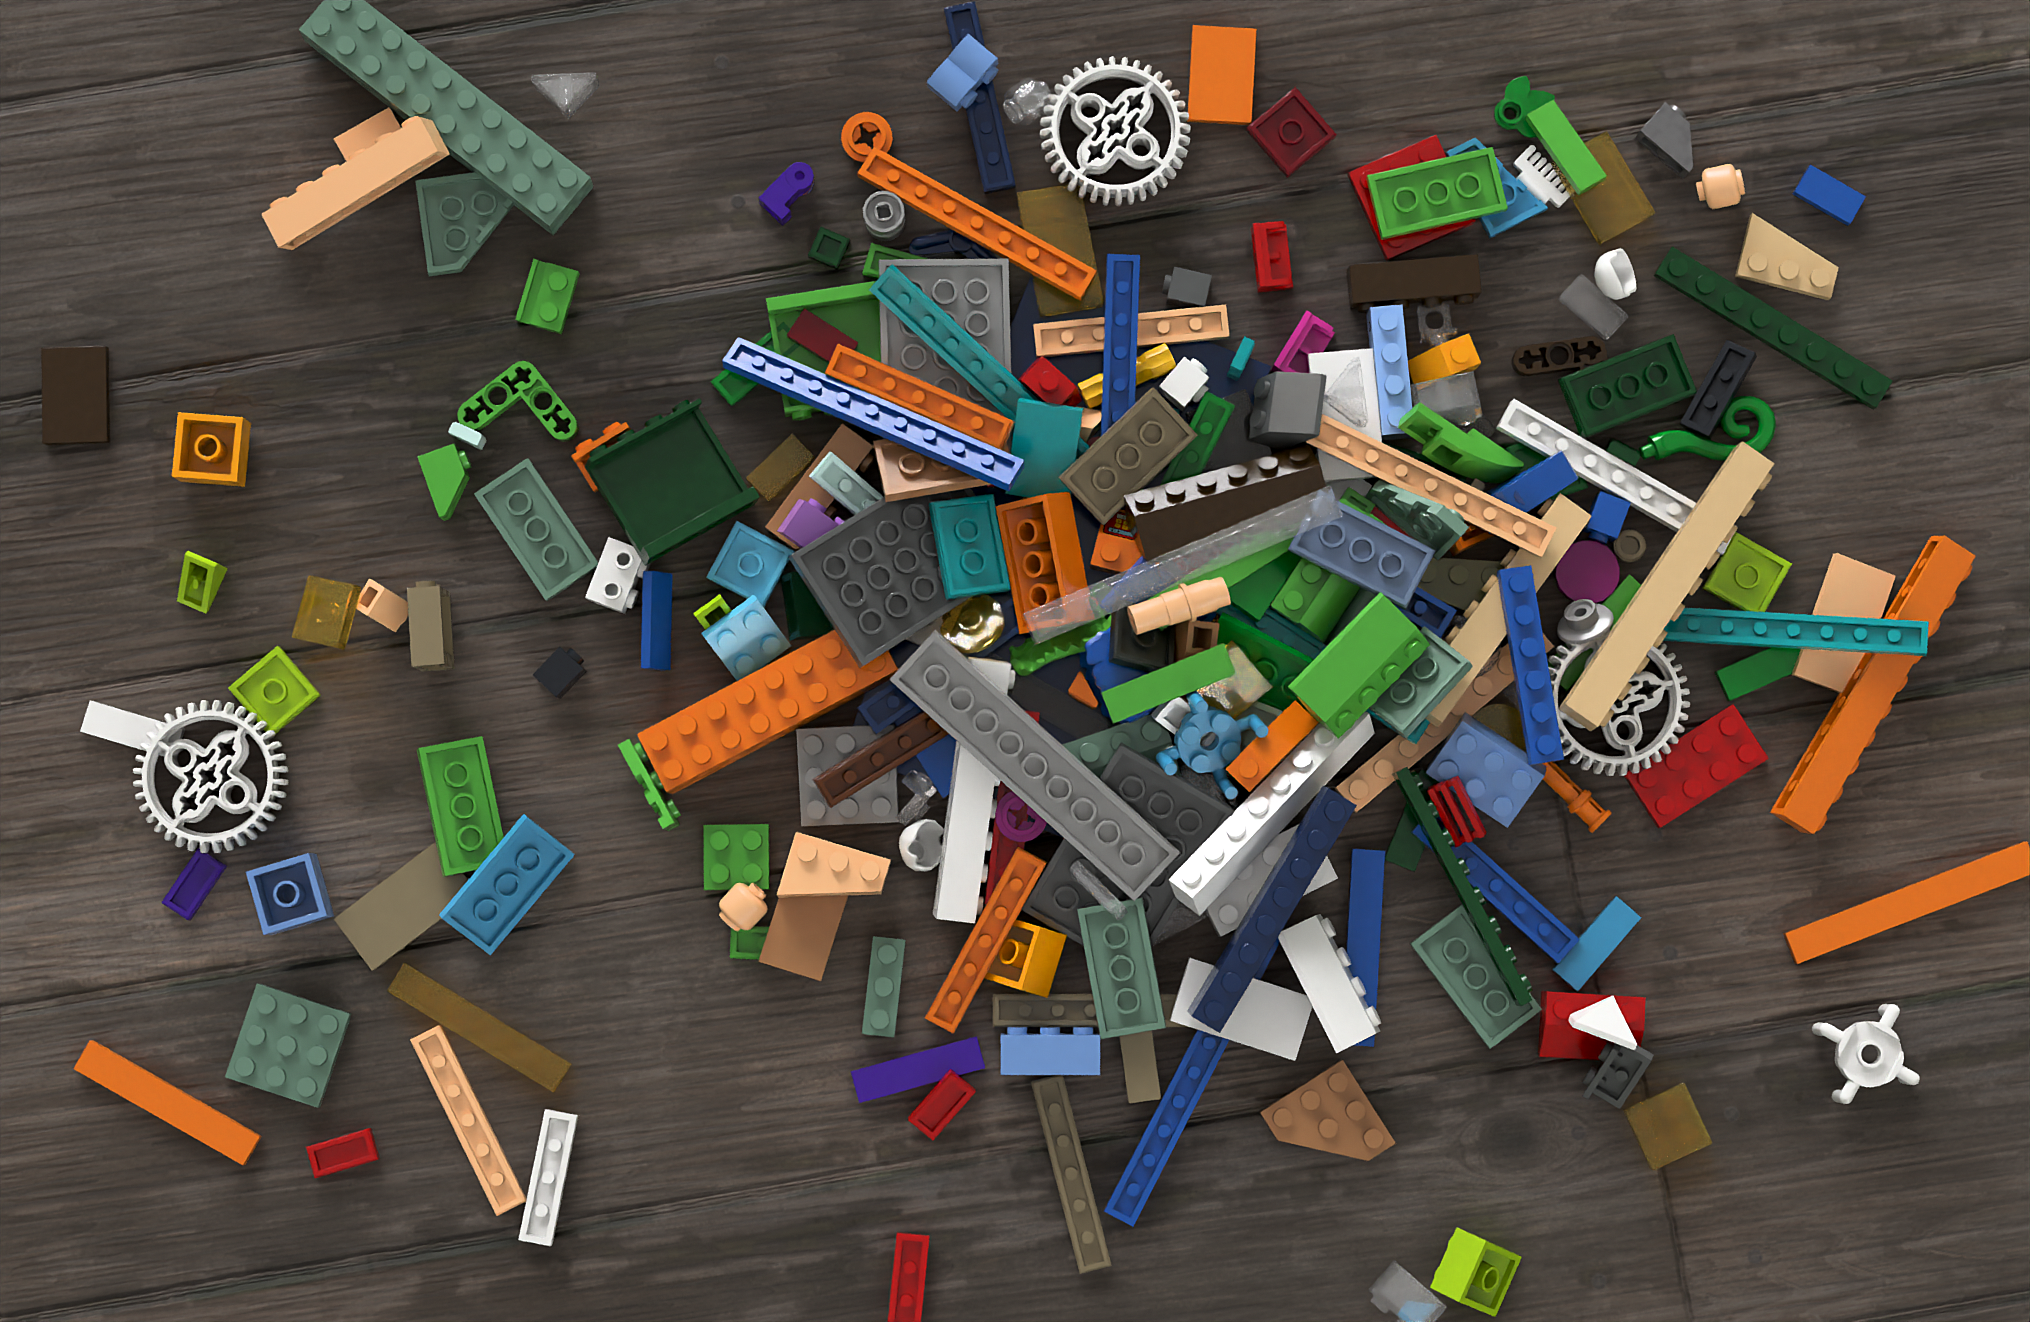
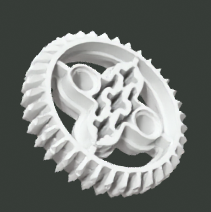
M1113 56L1109 58L1108 65H1104L1103 60L1099 58L1096 61V68H1093L1091 63L1087 61L1084 64V73L1078 67L1074 68L1073 75L1075 79L1065 75L1063 77L1065 86L1056 84L1054 87L1058 95L1049 94L1048 102L1051 105L1043 107V113L1048 117H1043L1040 121V125L1045 127V129L1040 130V138L1047 139L1041 144V148L1044 151H1050L1045 155V161H1056L1051 166V172L1063 171L1058 181L1064 183L1068 179L1071 180L1068 185L1070 192L1078 186L1080 187L1078 195L1080 198H1083L1086 192L1091 193L1090 202L1095 203L1097 196H1102V202L1105 206L1108 205L1110 198H1115V205L1121 206L1122 197H1126L1128 204L1131 205L1134 203V195L1136 194L1141 201L1146 200L1145 190H1148L1153 196L1157 194L1156 184L1166 188L1168 182L1164 176L1169 179L1176 177V172L1173 168L1181 169L1183 162L1180 158L1186 157L1188 152L1182 146H1187L1190 143V138L1184 135L1191 130V126L1184 123L1189 119V113L1179 112L1185 108L1184 101H1175L1179 97L1180 92L1178 90L1168 92L1172 82L1166 80L1160 83L1163 75L1161 71L1152 76L1150 75L1152 69L1150 64L1143 71L1139 69L1140 61L1138 60L1134 61L1133 67L1127 66L1128 59L1126 57L1122 58L1121 65H1115V58ZM1104 79H1124L1144 86L1124 90L1112 104L1095 93H1086L1080 96L1075 94L1084 86ZM1152 93L1159 98L1166 109L1171 126L1170 144L1164 159L1159 157L1160 147L1158 141L1143 128L1153 113L1154 103L1150 96ZM1141 100L1140 109L1135 108L1128 113L1129 105L1134 106ZM1067 104L1071 105L1073 123L1087 134L1077 150V162L1080 167L1078 170L1067 159L1060 141V120ZM1085 107H1093L1098 111V115L1093 118H1087L1082 114L1081 110ZM1135 122L1134 132L1129 137L1130 127ZM1122 125L1120 134L1115 133L1108 138L1110 129L1115 130ZM1101 126L1100 136L1095 141L1097 129ZM1136 145H1143L1149 150V153L1145 156L1135 155L1132 148ZM1102 150L1101 159L1097 157L1089 163L1090 154L1095 155ZM1118 159L1138 170L1150 167L1155 168L1152 173L1143 179L1124 185L1099 183L1086 177L1106 173Z
M1609 629L1604 635L1591 642L1583 644L1566 643L1569 650L1562 645L1558 646L1556 651L1561 656V659L1554 655L1549 657L1548 661L1555 666V668L1549 667L1561 744L1563 743L1564 745L1562 749L1563 756L1572 752L1571 764H1577L1582 758V770H1588L1592 763H1594L1593 773L1597 775L1601 774L1605 766L1606 776H1613L1616 768L1619 776H1625L1628 768L1632 774L1638 773L1639 763H1641L1644 769L1650 768L1651 762L1649 757L1656 763L1662 760L1659 753L1660 750L1664 754L1671 752V748L1666 741L1672 744L1678 743L1679 739L1673 734V731L1677 733L1684 732L1685 728L1678 724V720H1688L1689 716L1686 713H1682L1681 708L1690 707V702L1682 701L1681 696L1689 694L1690 691L1686 688H1680V684L1686 682L1687 678L1686 676L1677 677L1676 672L1680 671L1682 666L1681 664L1671 665L1670 662L1675 659V654L1671 653L1664 656L1663 652L1667 648V645L1664 643L1657 648L1652 646L1646 656L1656 664L1664 680H1660L1655 674L1647 671L1641 672L1639 675L1634 673L1629 680L1632 687L1622 701L1619 700L1610 708L1614 711L1613 715L1626 711V715L1614 717L1609 720L1605 727H1601L1607 743L1614 749L1622 750L1624 755H1601L1579 744L1570 735L1563 720L1566 719L1574 727H1585L1558 709L1559 685L1570 663L1582 652L1592 648L1593 653L1586 659L1584 669L1587 667L1610 633ZM1642 687L1654 688L1646 695L1634 694ZM1666 689L1668 690L1669 697L1666 721L1656 738L1646 747L1636 752L1634 747L1640 742L1643 734L1639 713L1656 707L1661 702ZM1637 702L1636 706L1629 708L1628 703ZM1620 722L1625 723L1629 728L1630 733L1626 740L1621 739L1617 734L1616 729Z
M206 700L201 701L200 711H198L195 703H188V714H186L182 707H177L175 710L178 719H175L169 713L165 714L164 717L168 725L165 726L161 722H156L154 726L159 731L158 735L153 732H147L146 734L147 738L152 740L151 745L140 744V748L147 751L146 756L136 755L135 757L136 761L144 762L143 768L133 769L134 774L142 775V780L134 781L133 786L143 787V792L137 793L135 797L137 800L146 799L147 801L139 809L141 812L152 811L146 818L148 823L159 820V823L154 828L155 832L160 833L166 828L168 829L164 836L165 840L171 841L177 835L175 841L177 847H182L188 840L187 848L189 851H195L198 843H200V852L208 853L211 843L214 853H220L222 842L227 851L234 850L233 839L236 840L239 846H245L246 839L244 834L251 840H255L258 836L253 829L254 827L261 831H266L267 826L262 820L265 818L266 820L274 821L276 817L269 810L271 808L281 810L282 805L274 802L276 797H286L285 792L278 791V785H288L287 779H279V773L288 772V767L278 766V761L285 760L286 754L275 755L274 752L282 747V744L279 741L270 744L269 740L274 738L276 733L270 730L263 734L262 731L267 726V722L262 720L254 725L258 715L251 712L244 718L246 708L240 706L235 714H233L234 703L227 702L222 711V703L219 700H214L211 710ZM220 720L238 726L237 731L226 730L218 733L206 749L190 739H179L172 743L169 742V739L180 729L199 721ZM247 734L259 745L267 765V786L261 803H257L255 784L239 772L249 756ZM234 743L232 749L236 751L235 755H226L225 744L232 745ZM187 749L190 752L191 761L187 766L181 767L178 764L177 756L182 750ZM161 750L165 751L164 762L166 768L182 781L172 799L175 819H172L164 810L155 789L154 772ZM203 757L211 758L208 763L203 762ZM215 770L213 775L217 778L216 782L206 783L208 781V777L205 775L206 771ZM236 786H241L245 792V797L239 804H235L231 799V791ZM214 790L219 791V796L210 795ZM197 797L195 799V804L198 805L197 809L188 810L190 804L186 802L187 798ZM215 805L232 814H243L250 810L253 811V814L245 822L233 829L220 833H200L184 827L185 822L197 823L204 820Z

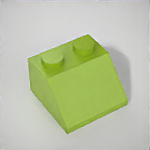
M1456 1227L1453 1236L1448 1242V1247L1441 1264L1435 1271L1430 1288L1462 1304L1496 1317L1522 1257Z

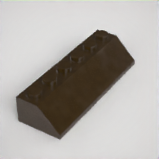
M1306 445L1124 495L1126 524L1148 566L1302 523L1317 492L1329 495L1321 466L1310 446Z

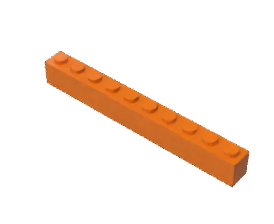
M1945 535L1931 536L1883 619L1928 621V638L1931 637L1940 626L1939 619L1944 610L1953 604L1956 598L1955 591L1959 584L1970 575L1973 568L1971 564L1976 556ZM1864 653L1846 687L1837 696L1770 811L1771 814L1802 833L1814 835L1816 831H1819L1824 826L1827 820V811L1832 803H1835L1843 793L1842 786L1845 780L1857 769L1860 762L1858 758L1863 749L1868 747L1874 740L1877 725L1880 720H1883L1889 714L1892 708L1891 701L1895 694L1904 688L1908 681L1907 674L1922 656Z

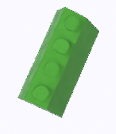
M1379 592L1288 687L1310 714L1339 739L1377 701L1391 684L1396 682L1400 675L1422 655L1430 644L1419 629L1385 595Z

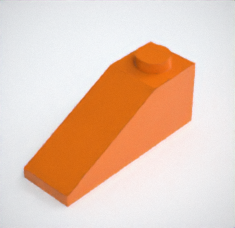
M1295 700L1267 727L1269 730L1267 736L1263 738L1257 736L1226 770L1251 794L1319 722Z

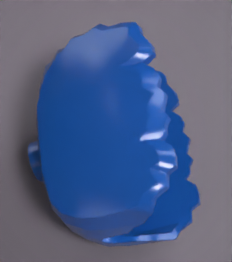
M1110 627L1105 631L1097 632L1093 638L1085 643L1086 651L1080 653V665L1083 668H1087L1085 676L1089 681V687L1094 692L1095 698L1102 703L1100 707L1102 715L1111 719L1101 692L1149 672L1109 662ZM1158 706L1119 722L1123 724L1137 721L1152 713Z

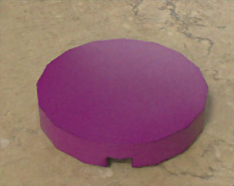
M1582 540L1571 544L1556 565L1554 573L1558 590L1566 599L1572 602L1580 599H1589L1594 603L1604 601L1614 592L1619 582L1620 567L1616 556L1607 546L1597 541Z

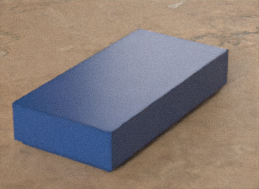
M1812 165L1808 166L1793 192V195L1847 226L1851 224L1866 196Z

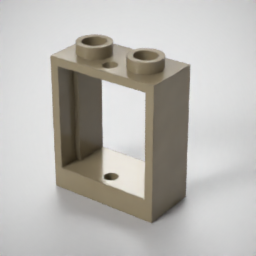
M435 581L416 582V587L407 588L411 666L422 672L453 670L455 668L450 592L442 588L441 585L436 584Z

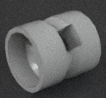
M878 191L870 195L865 201L863 218L865 227L872 237L881 241H891L903 232L906 225L905 209L901 199L896 194L889 191Z

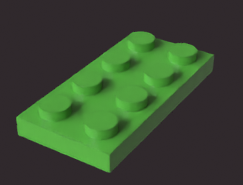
M1493 147L1371 174L1366 177L1381 240L1497 214L1508 209Z
M483 737L418 748L417 754L442 875L447 877L476 871L504 838Z

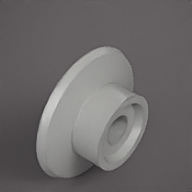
M1589 599L1574 601L1566 607L1564 616L1558 623V637L1570 644L1591 642L1604 635L1610 629L1614 620L1613 613L1606 606L1595 604Z

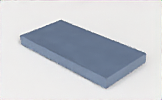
M1319 491L1288 548V551L1376 596L1381 592L1394 605L1404 610L1408 606L1436 551Z

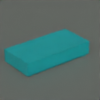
M1244 336L1230 365L1227 377L1235 381L1239 380L1253 351L1255 341Z

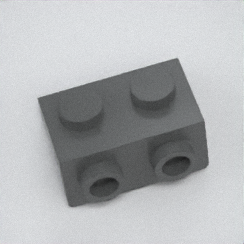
M1607 1042L1598 1056V1059L1602 1061L1597 1069L1591 1066L1582 1081L1586 1085L1582 1096L1589 1099L1591 1094L1594 1093L1620 1109L1652 1061L1654 1055L1638 1045L1635 1050L1616 1043L1612 1045Z

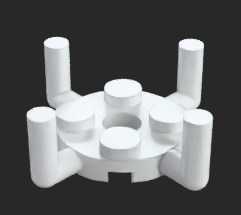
M1882 1004L1878 1009L1879 1014L1882 1016L1880 1022H1856L1844 1030V1032L1828 1023L1818 1022L1813 1025L1812 1031L1815 1035L1825 1036L1837 1043L1835 1048V1064L1844 1077L1848 1079L1843 1090H1835L1832 1093V1099L1835 1102L1849 1104L1860 1086H1881L1892 1081L1895 1077L1902 1084L1916 1085L1919 1083V1075L1903 1066L1904 1054L1900 1039L1891 1029L1900 1013L1898 1006ZM1866 1045H1873L1878 1052L1877 1059L1871 1064L1864 1062L1861 1056L1862 1049Z

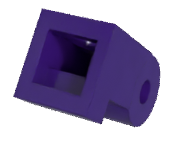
M803 162L793 163L758 198L759 204L782 226L792 217L789 207L799 196L808 194L814 187V174L811 167Z

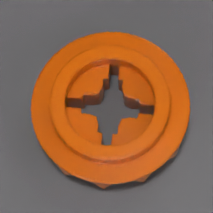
M862 112L852 116L845 123L842 129L841 141L844 151L853 160L864 163L872 150L866 143H858L862 139L860 127L868 134H876L872 138L873 147L885 153L889 152L893 140L892 130L888 122L880 115L872 112Z

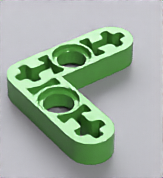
M519 361L505 370L464 402L457 413L460 424L479 431L523 398L556 440L562 442L570 441L577 435L579 430L576 418L537 369L526 361ZM522 369L524 372L531 370L529 374L530 382L527 384L523 381L518 382L514 386L518 392L513 394L511 388L504 381L509 379L511 383H514L519 378L517 374L519 370ZM495 388H503L507 392V399L501 405L492 404L490 401V393ZM541 393H548L552 397V405L546 410L537 409L535 406V398ZM483 398L485 404L493 412L488 415V412L484 409L477 415L479 418L478 423L475 424L472 421L466 423L465 420L468 418L466 412L469 409L476 412L483 406L478 401ZM560 406V407L562 408V410L556 412V410H557L558 407ZM556 412L564 422L571 420V423L568 425L570 431L567 434L563 431L556 433L555 430L558 429V424L552 417L548 421L545 420V417Z

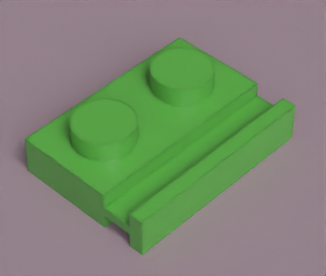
M533 259L515 320L519 323L529 324L537 328L562 334L580 275L579 271Z

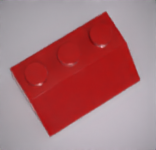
M1541 991L1540 1007L1542 1010L1540 1011L1538 1056L1599 1060L1598 1056L1605 1044L1609 1042L1613 1045L1614 1042L1573 1028L1568 1019L1570 1014L1611 996H1614L1637 1045L1641 1047L1644 1034L1646 997Z

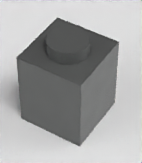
M1174 267L1172 276H1165L1162 294L1168 295L1166 304L1183 308L1205 307L1212 275Z

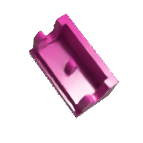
M1306 311L1271 370L1273 372L1309 373L1308 354L1324 352L1335 334L1332 331L1333 327L1309 311Z

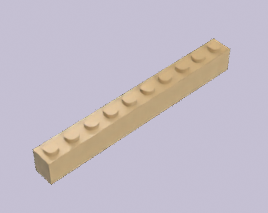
M1743 441L1733 448L1558 708L1589 731L1594 730L1599 725L1601 727L1606 726L1614 714V711L1610 708L1617 699L1622 701L1632 687L1629 680L1634 673L1639 675L1650 660L1646 656L1652 646L1657 648L1662 643L1668 633L1664 630L1669 620L1675 622L1685 608V605L1681 602L1686 595L1690 594L1692 596L1703 581L1699 577L1705 567L1710 569L1717 561L1720 553L1716 550L1722 541L1728 543L1738 529L1734 523L1740 515L1745 517L1755 504V501L1751 498L1757 489L1762 491L1770 482L1772 475L1769 471L1775 463Z

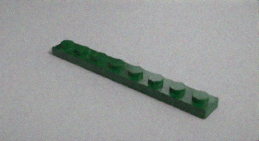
M1673 246L1654 274L1656 278L1873 410L1877 408L1892 383V380Z
M1408 767L1398 770L1392 775L1515 1005L1523 1006L1532 1001L1529 994L1533 991L1532 986L1524 973L1518 974L1514 966L1517 959L1508 944L1503 946L1498 937V934L1502 933L1494 916L1488 917L1482 905L1486 904V901L1477 886L1472 888L1466 876L1470 875V871L1462 857L1457 859L1451 847L1455 844L1446 828L1440 829L1435 819L1439 817L1435 805L1430 799L1425 801L1420 791L1424 787L1420 777L1415 770L1410 772Z

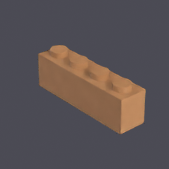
M843 423L765 526L769 533L795 552L801 548L781 535L777 530L798 499L807 502L810 498L814 499L826 508L824 514L829 518H832L837 511L834 507L837 500L809 477L827 453L830 451L857 474L860 470L865 473L876 458L872 455L874 446Z

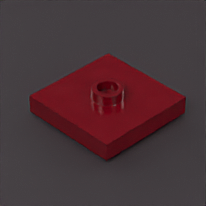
M1296 87L1246 128V131L1287 178L1337 136Z

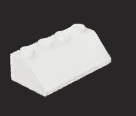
M1321 914L1281 931L1278 939L1335 1052L1338 1053L1380 1032L1378 1025L1381 1024V1020L1373 1006L1368 1008L1363 998L1366 990L1358 976L1353 978L1348 968L1351 965V961L1343 947L1338 949L1333 939L1336 932L1331 921L1328 918L1323 919Z

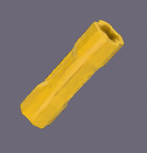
M1166 343L1148 350L1137 357L1136 386L1150 379H1156L1165 375L1176 367L1175 360ZM1102 374L1095 375L1078 383L1079 392L1089 409L1095 408L1102 403Z

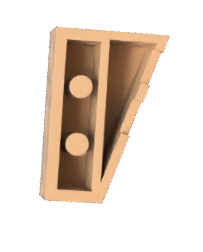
M796 832L777 896L778 898L882 894L891 860Z

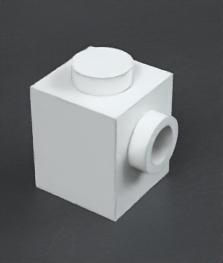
M1183 357L1161 383L1158 392L1183 412L1192 400L1197 404L1203 398L1205 392L1209 390L1205 386L1209 379L1205 374L1207 369L1196 359L1193 358L1189 361L1186 357Z

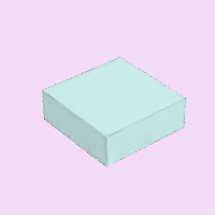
M453 422L448 431L452 437L480 450L483 449L487 441L481 433L457 422Z

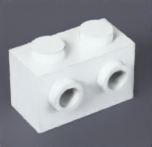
M608 537L585 598L625 614L627 608L632 609L639 594L635 587L639 577L643 578V571H648L650 564L644 565L633 546Z

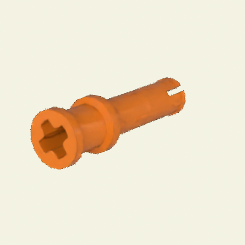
M1554 762L1542 763L1547 766L1543 780L1568 804V811L1571 814L1576 813L1589 826L1588 831L1593 833L1612 812L1609 809L1604 810L1591 797L1592 793L1589 790H1582Z

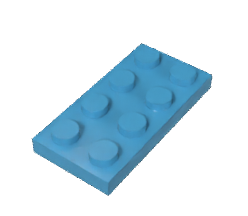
M523 814L439 916L491 955L575 854Z

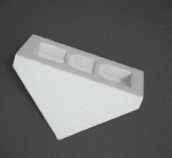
M1614 996L1570 1014L1568 1022L1573 1028L1632 1050L1636 1049L1637 1043Z

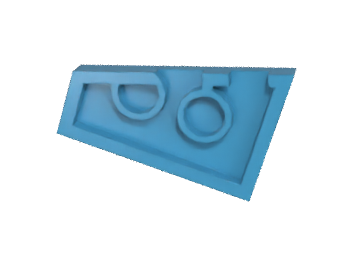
M1475 137L1447 151L1445 155L1450 157L1486 147ZM1497 158L1496 162L1508 209L1505 212L1479 217L1489 239L1548 209L1541 200L1538 201L1527 190V187L1519 179L1517 180L1511 175Z

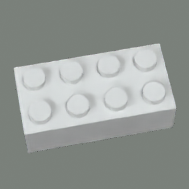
M1299 824L1278 834L1205 910L1218 937L1237 929ZM1327 856L1303 896L1338 879Z

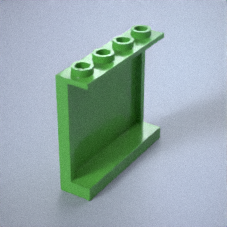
M876 281L766 298L775 353L782 355L795 344V342L787 338L788 333L784 329L777 332V327L785 322L791 329L803 309H806L857 341L856 352L881 362L879 299L869 291ZM801 346L786 357L825 374L828 367L827 362ZM782 394L785 417L792 416V420L798 421L811 418V413L821 412L817 408Z

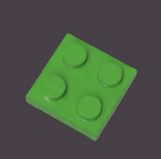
M769 824L703 825L704 890H730L736 883H744L747 886L754 883L762 890H770Z

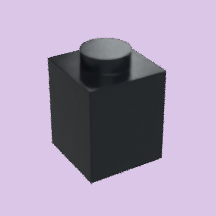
M559 646L533 676L555 697L561 699L587 672L581 666L585 660L572 648L566 652Z

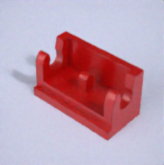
M1284 221L1253 223L1251 237L1258 293L1293 289L1286 224H1284Z

